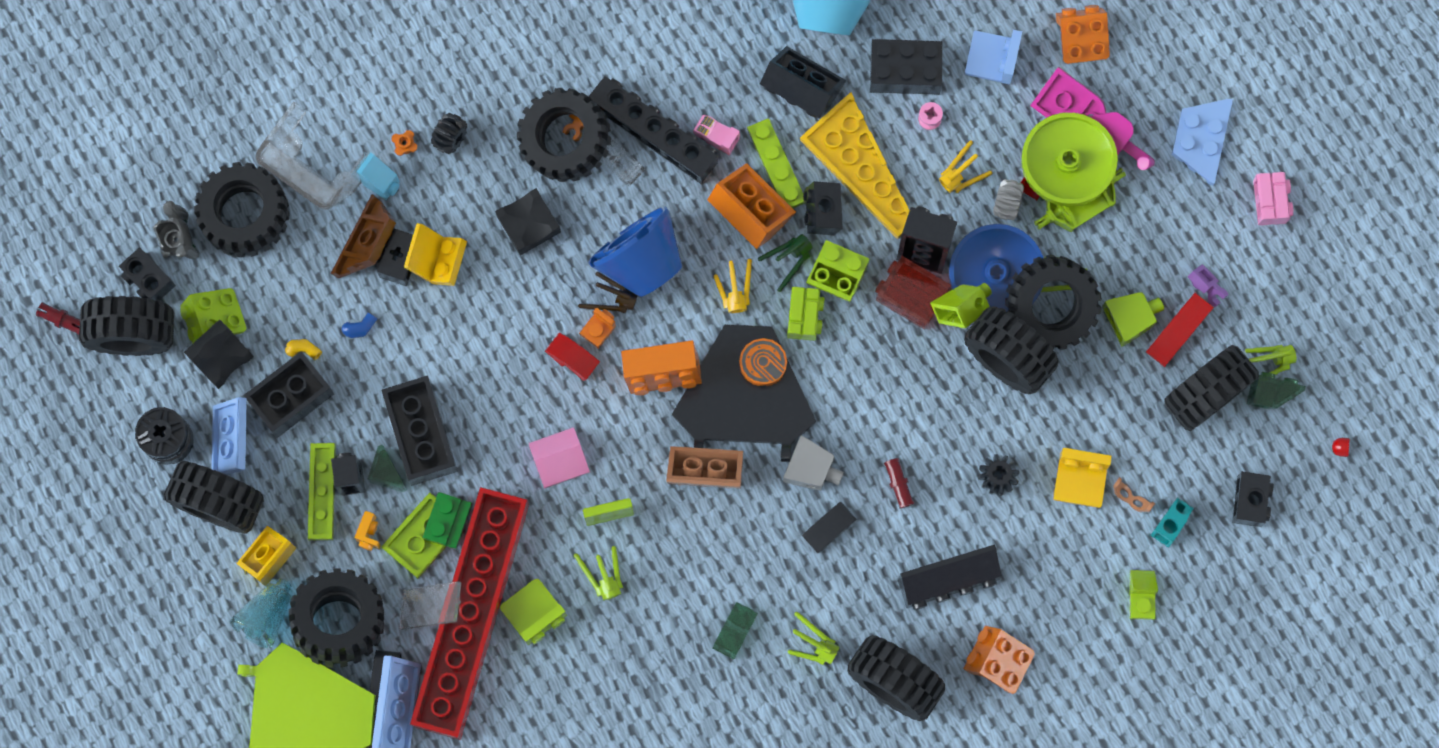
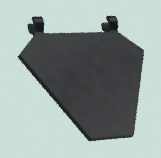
M728 324L723 326L700 365L702 384H696L693 388H687L672 413L674 419L694 439V448H704L705 440L781 444V462H790L791 444L816 423L788 359L785 374L781 380L770 386L753 385L741 373L740 355L748 343L756 339L765 338L781 345L773 327Z

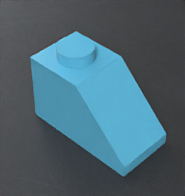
M370 152L357 170L363 186L387 200L390 195L393 196L398 191L400 186L398 184L400 182L395 172Z

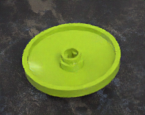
M1059 113L1039 122L1028 134L1021 156L1023 174L1029 186L1043 199L1061 206L1083 205L1102 195L1114 178L1118 162L1117 149L1110 133L1096 120L1079 113Z

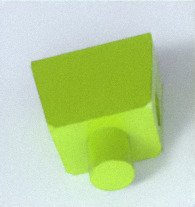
M982 283L978 287L963 284L932 301L930 304L939 324L967 328L978 319L986 308H989L986 298L992 294V291L986 283Z
M1143 292L1109 299L1102 306L1121 347L1153 328L1157 322L1154 315L1164 311V305L1159 297L1147 302Z

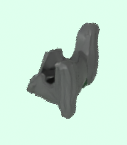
M166 201L163 211L168 220L158 221L153 226V230L159 240L163 258H168V256L177 255V257L185 256L189 259L199 258L200 253L192 242L187 225L188 211L182 206L176 205L173 201Z

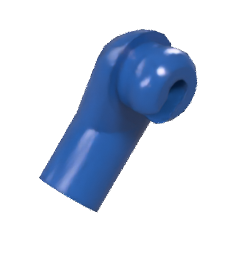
M367 313L361 322H346L342 325L341 330L349 338L364 337L375 324L377 318Z

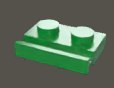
M438 492L422 538L457 550L473 505L472 502Z

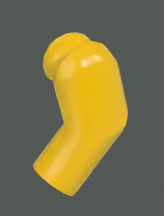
M307 339L290 340L285 348V353L290 357H294L298 352L302 351L312 359L317 360L322 354V351Z

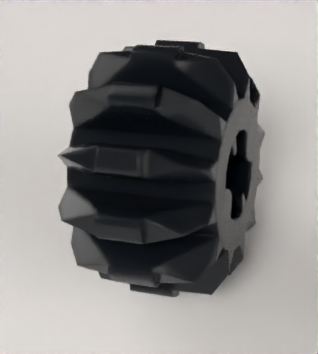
M450 112L444 114L434 127L431 144L442 153H454L460 147L467 133L466 121Z
M998 454L994 455L993 461L987 457L985 459L986 465H980L979 470L983 473L978 475V480H986L981 487L985 489L990 486L989 494L993 495L995 489H998L999 496H1003L1004 489L1010 493L1013 490L1011 485H1017L1019 482L1014 478L1019 475V470H1011L1016 463L1012 461L1007 464L1008 456L1006 455L1002 461H1000ZM996 470H1000V474L1004 473L1001 480H998L997 476H993Z

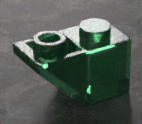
M1261 372L1259 378L1250 385L1247 405L1268 410L1277 409L1304 392L1306 386L1299 385V380L1284 378L1283 381L1275 379V374Z

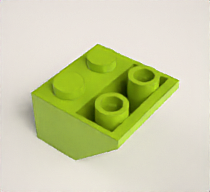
M826 240L806 283L850 302L859 288L870 259Z

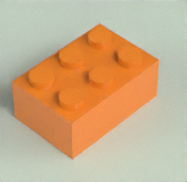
M693 340L621 351L624 379L631 394L646 395L649 391L655 390L668 392L676 387L693 388L696 384H702L699 356Z

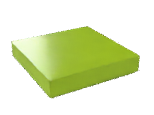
M631 498L583 508L587 526L634 515Z

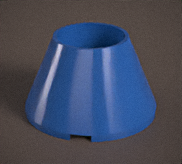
M665 206L664 211L660 207L643 216L619 233L620 236L611 243L607 242L588 262L592 268L639 297L653 292L669 281L682 268L670 211Z

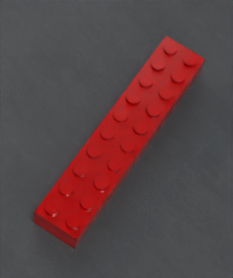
M482 487L479 489L410 725L414 728L458 740L462 738L528 512L529 502L527 499Z

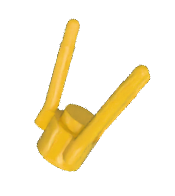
M972 140L963 147L948 168L941 173L939 181L949 193L952 191L958 193L963 188L993 174L992 171H988L961 183L964 178L960 173L978 155L974 154L958 169L954 167L973 144Z
M751 259L747 260L744 295L742 291L737 289L732 260L729 261L732 292L728 293V298L718 275H714V280L723 300L724 309L728 308V313L747 311V306L750 305Z

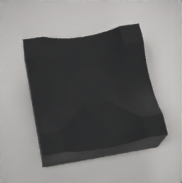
M537 188L519 200L495 211L498 220L520 256L561 233L560 226L549 211Z
M220 319L184 351L187 357L218 389L225 384L227 378L234 370L254 357Z

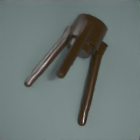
M597 271L595 273L596 276L619 289L617 290L599 282L596 283L597 287L617 295L615 303L619 304V306L578 305L582 309L595 310V308H598L599 310L605 309L626 314L627 309L633 311L638 295Z

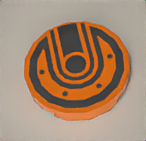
M765 338L753 340L741 352L739 360L740 370L745 379L753 385H773L781 380L786 372V353L781 345L773 340Z

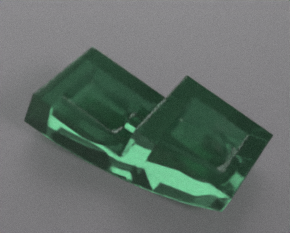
M736 602L713 649L735 659L758 612Z

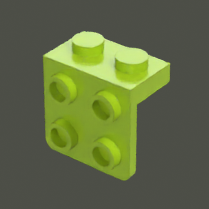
M232 288L190 294L180 305V314L186 322L188 328L187 335L192 343L199 339L219 319L234 335L244 333L246 330V324L235 291Z
M539 579L532 580L500 606L503 614L528 646L531 643L536 644L546 636L545 632L551 628L556 629L564 623V618L567 616L562 606L557 603Z

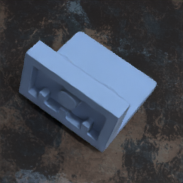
M1013 30L1011 37L974 31L965 75L1010 84L1022 31Z

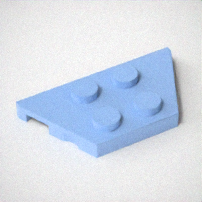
M1233 99L1183 108L1179 118L1171 155L1180 162H1184L1191 171L1197 172L1212 186L1215 184Z

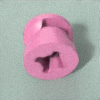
M934 102L925 103L921 107L918 117L922 128L926 130L936 129L941 123L943 116L942 108Z

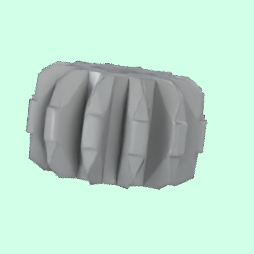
M1004 179L1000 183L994 205V216L1004 220H1014L1017 217L1024 192L1022 183L1011 179Z

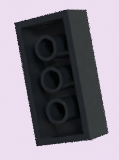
M911 207L902 232L896 260L942 274L957 221H954L953 217L946 214H932L930 210L924 207Z
M428 375L382 389L407 479L411 486L458 472Z

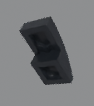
M839 502L802 536L817 553H820L857 519L842 502Z

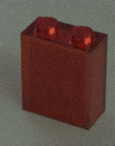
M901 256L898 262L894 260L887 271L890 275L887 280H881L875 290L878 293L876 301L925 330L935 314L930 303L948 293L951 285Z

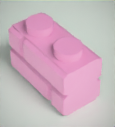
M1284 172L1257 174L1253 179L1258 225L1286 224L1290 216H1293V203L1288 202V194L1291 192L1290 180H1286Z

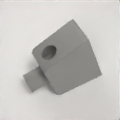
M800 436L784 474L783 482L821 491L825 480L839 486L844 472L831 467L834 461L833 454L804 436Z

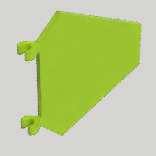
M283 642L257 666L238 665L237 675L256 677L249 748H367L372 745L376 695L324 665L312 662L311 658H306L301 652Z

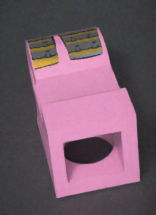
M702 115L693 130L697 137L729 156L740 139L739 130L733 127L729 128L707 115Z

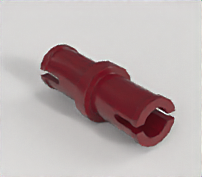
M44 302L39 305L38 308L47 311V313L37 310V317L54 323L57 328L63 327L79 335L80 328L76 325L80 326V319L69 315L68 311L64 309L60 311Z
M899 458L886 461L884 465L891 481L889 485L894 490L899 509L913 505L914 501L907 486L909 481L908 478L904 477Z

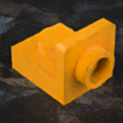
M365 511L354 538L359 542L358 546L369 551H372L373 548L380 549L381 544L369 538L377 530V517L375 514Z

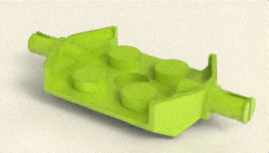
M1119 168L1115 172L1114 178L1106 191L1089 203L1079 206H1061L1045 200L1046 213L1043 217L1034 221L1035 226L1040 230L1049 223H1054L1069 232H1073L1078 226L1110 206L1113 207L1115 205L1114 184L1126 176L1125 172H1123L1122 168Z

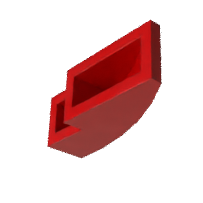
M1194 293L1146 353L1165 367L1214 307Z

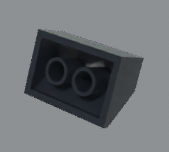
M786 46L769 62L760 85L765 87L768 92L781 96L789 104L802 108L808 115L820 119L828 111L846 83V80Z

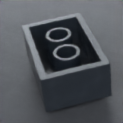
M872 39L870 93L940 95L942 87L943 41Z
M301 351L243 396L247 398L252 408L275 437L278 438L333 396L334 392Z

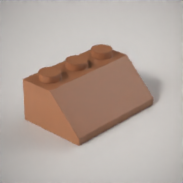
M670 446L666 482L675 485L741 489L743 451Z

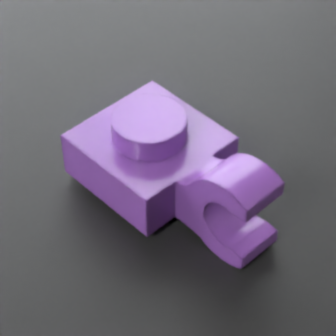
M1203 264L1187 276L1196 289L1200 290L1203 294L1208 293V301L1214 307L1221 303L1216 298V294L1222 299L1228 296V292L1217 284L1219 280Z

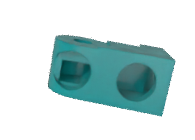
M1177 497L1150 536L1169 548L1194 508Z

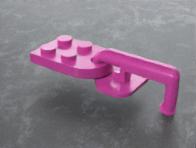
M1060 67L1055 70L1030 105L1046 118L1059 113H1079L1091 117L1110 133L1117 149V155H1119L1121 150H1124L1137 160V167L1140 170H1147L1155 164V160L1150 155L1129 141L1134 133L1133 124L1118 112L1107 113L1104 102L1097 94Z

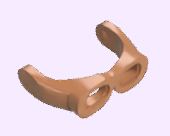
M1120 477L1113 485L1115 495L1140 513L1149 512L1155 505L1153 501L1148 502L1140 496H1133L1130 488L1122 482ZM1120 490H1125L1128 493V498L1123 497L1120 494ZM1133 501H1140L1142 503V507H1137L1133 504Z

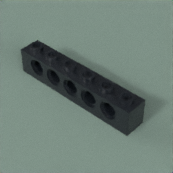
M604 76L588 96L600 106V109L604 111L608 119L700 184L704 182L718 164L717 152L711 146H703L698 142V138L689 131L685 133L679 129V125L671 118L665 119L660 115V111L652 105H645L636 93L632 91L628 93L616 79L612 78L610 80ZM616 98L623 101L620 105L611 104V101ZM632 112H640L642 114L637 119L630 117ZM652 125H658L660 130L651 132L648 128ZM671 138H676L679 140V143L677 145H669L667 141ZM694 151L698 156L694 159H689L686 157V154Z

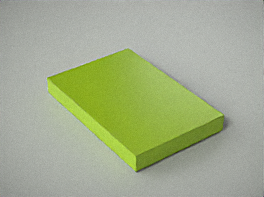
M430 492L381 546L382 549L417 579L421 577L446 548V546L422 538L436 497Z

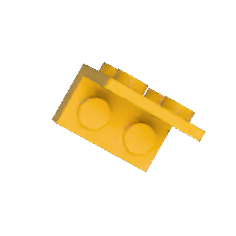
M417 223L404 268L432 284L455 286L467 241L462 238L443 237L427 226Z
M1063 448L1059 456L1053 499L1060 502L1101 508L1107 469L1111 464L1112 456Z

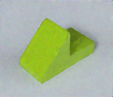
M1130 570V619L1155 620V594L1158 592L1155 571Z

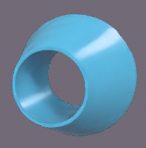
M793 0L799 28L851 35L871 0Z

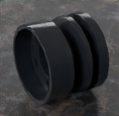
M166 407L153 408L145 412L138 420L135 428V439L139 448L160 464H176L184 460L190 453L194 443L190 425L176 411ZM161 430L164 431V434H165L164 437H160V433H159V432H160Z

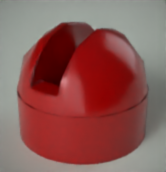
M1342 437L1333 442L1332 450L1337 456L1348 457L1350 438Z

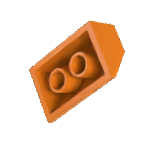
M747 163L718 182L707 199L756 249L769 241L796 213Z

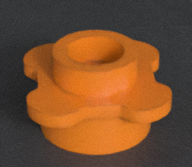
M411 130L392 136L391 140L395 143V153L398 156L417 150L418 146L414 143V133Z

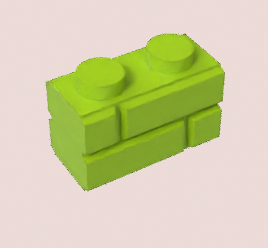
M792 287L788 339L816 341V334H821L822 320H818V311H823L825 297H820L819 289Z

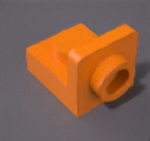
M595 308L593 311L594 315L579 334L599 349L615 329L616 324L613 320L615 317L605 309L601 311Z

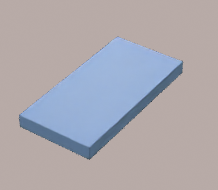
M384 656L372 748L411 747L413 727L410 725L417 701L421 670L420 663L393 656Z

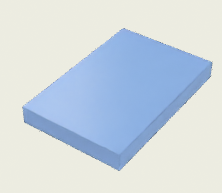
M238 397L213 406L212 470L225 475L245 470L247 398Z

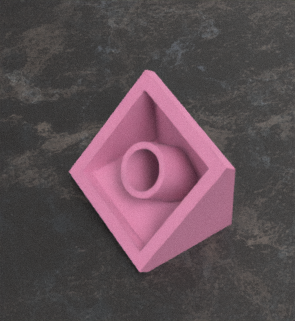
M574 427L528 443L544 489L590 473Z

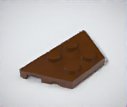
M371 194L330 273L336 278H341L375 265L381 256L387 240L392 235L396 222L382 201L375 195Z

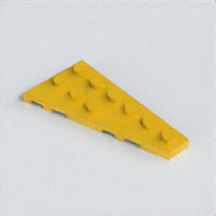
M850 92L800 137V141L898 239L902 236L910 210L896 186L895 179L891 175L871 131H869L864 121V117L855 102L852 92Z

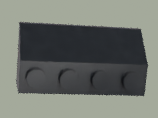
M994 544L900 573L898 584L906 608L913 607V610H919L927 607L926 602L936 600L937 603L950 600V595L955 593L964 596L973 593V588L982 585L983 589L997 585V581L1000 580L1002 575L996 546Z

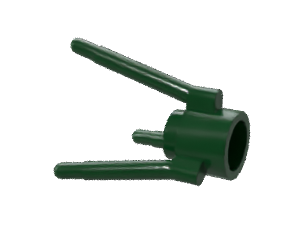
M803 234L796 238L793 237L788 242L758 257V261H762L786 248L788 249L776 257V261H780L790 253L794 258L800 257L778 287V292L784 289L804 261L810 257L808 252L813 249V246Z

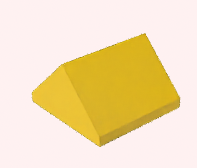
M267 525L236 564L264 586H267L296 550V547Z

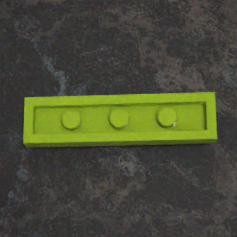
M769 118L748 126L747 131L774 190L792 208L805 204L803 192Z
M310 443L309 541L333 540L335 487L331 458H336L335 443Z

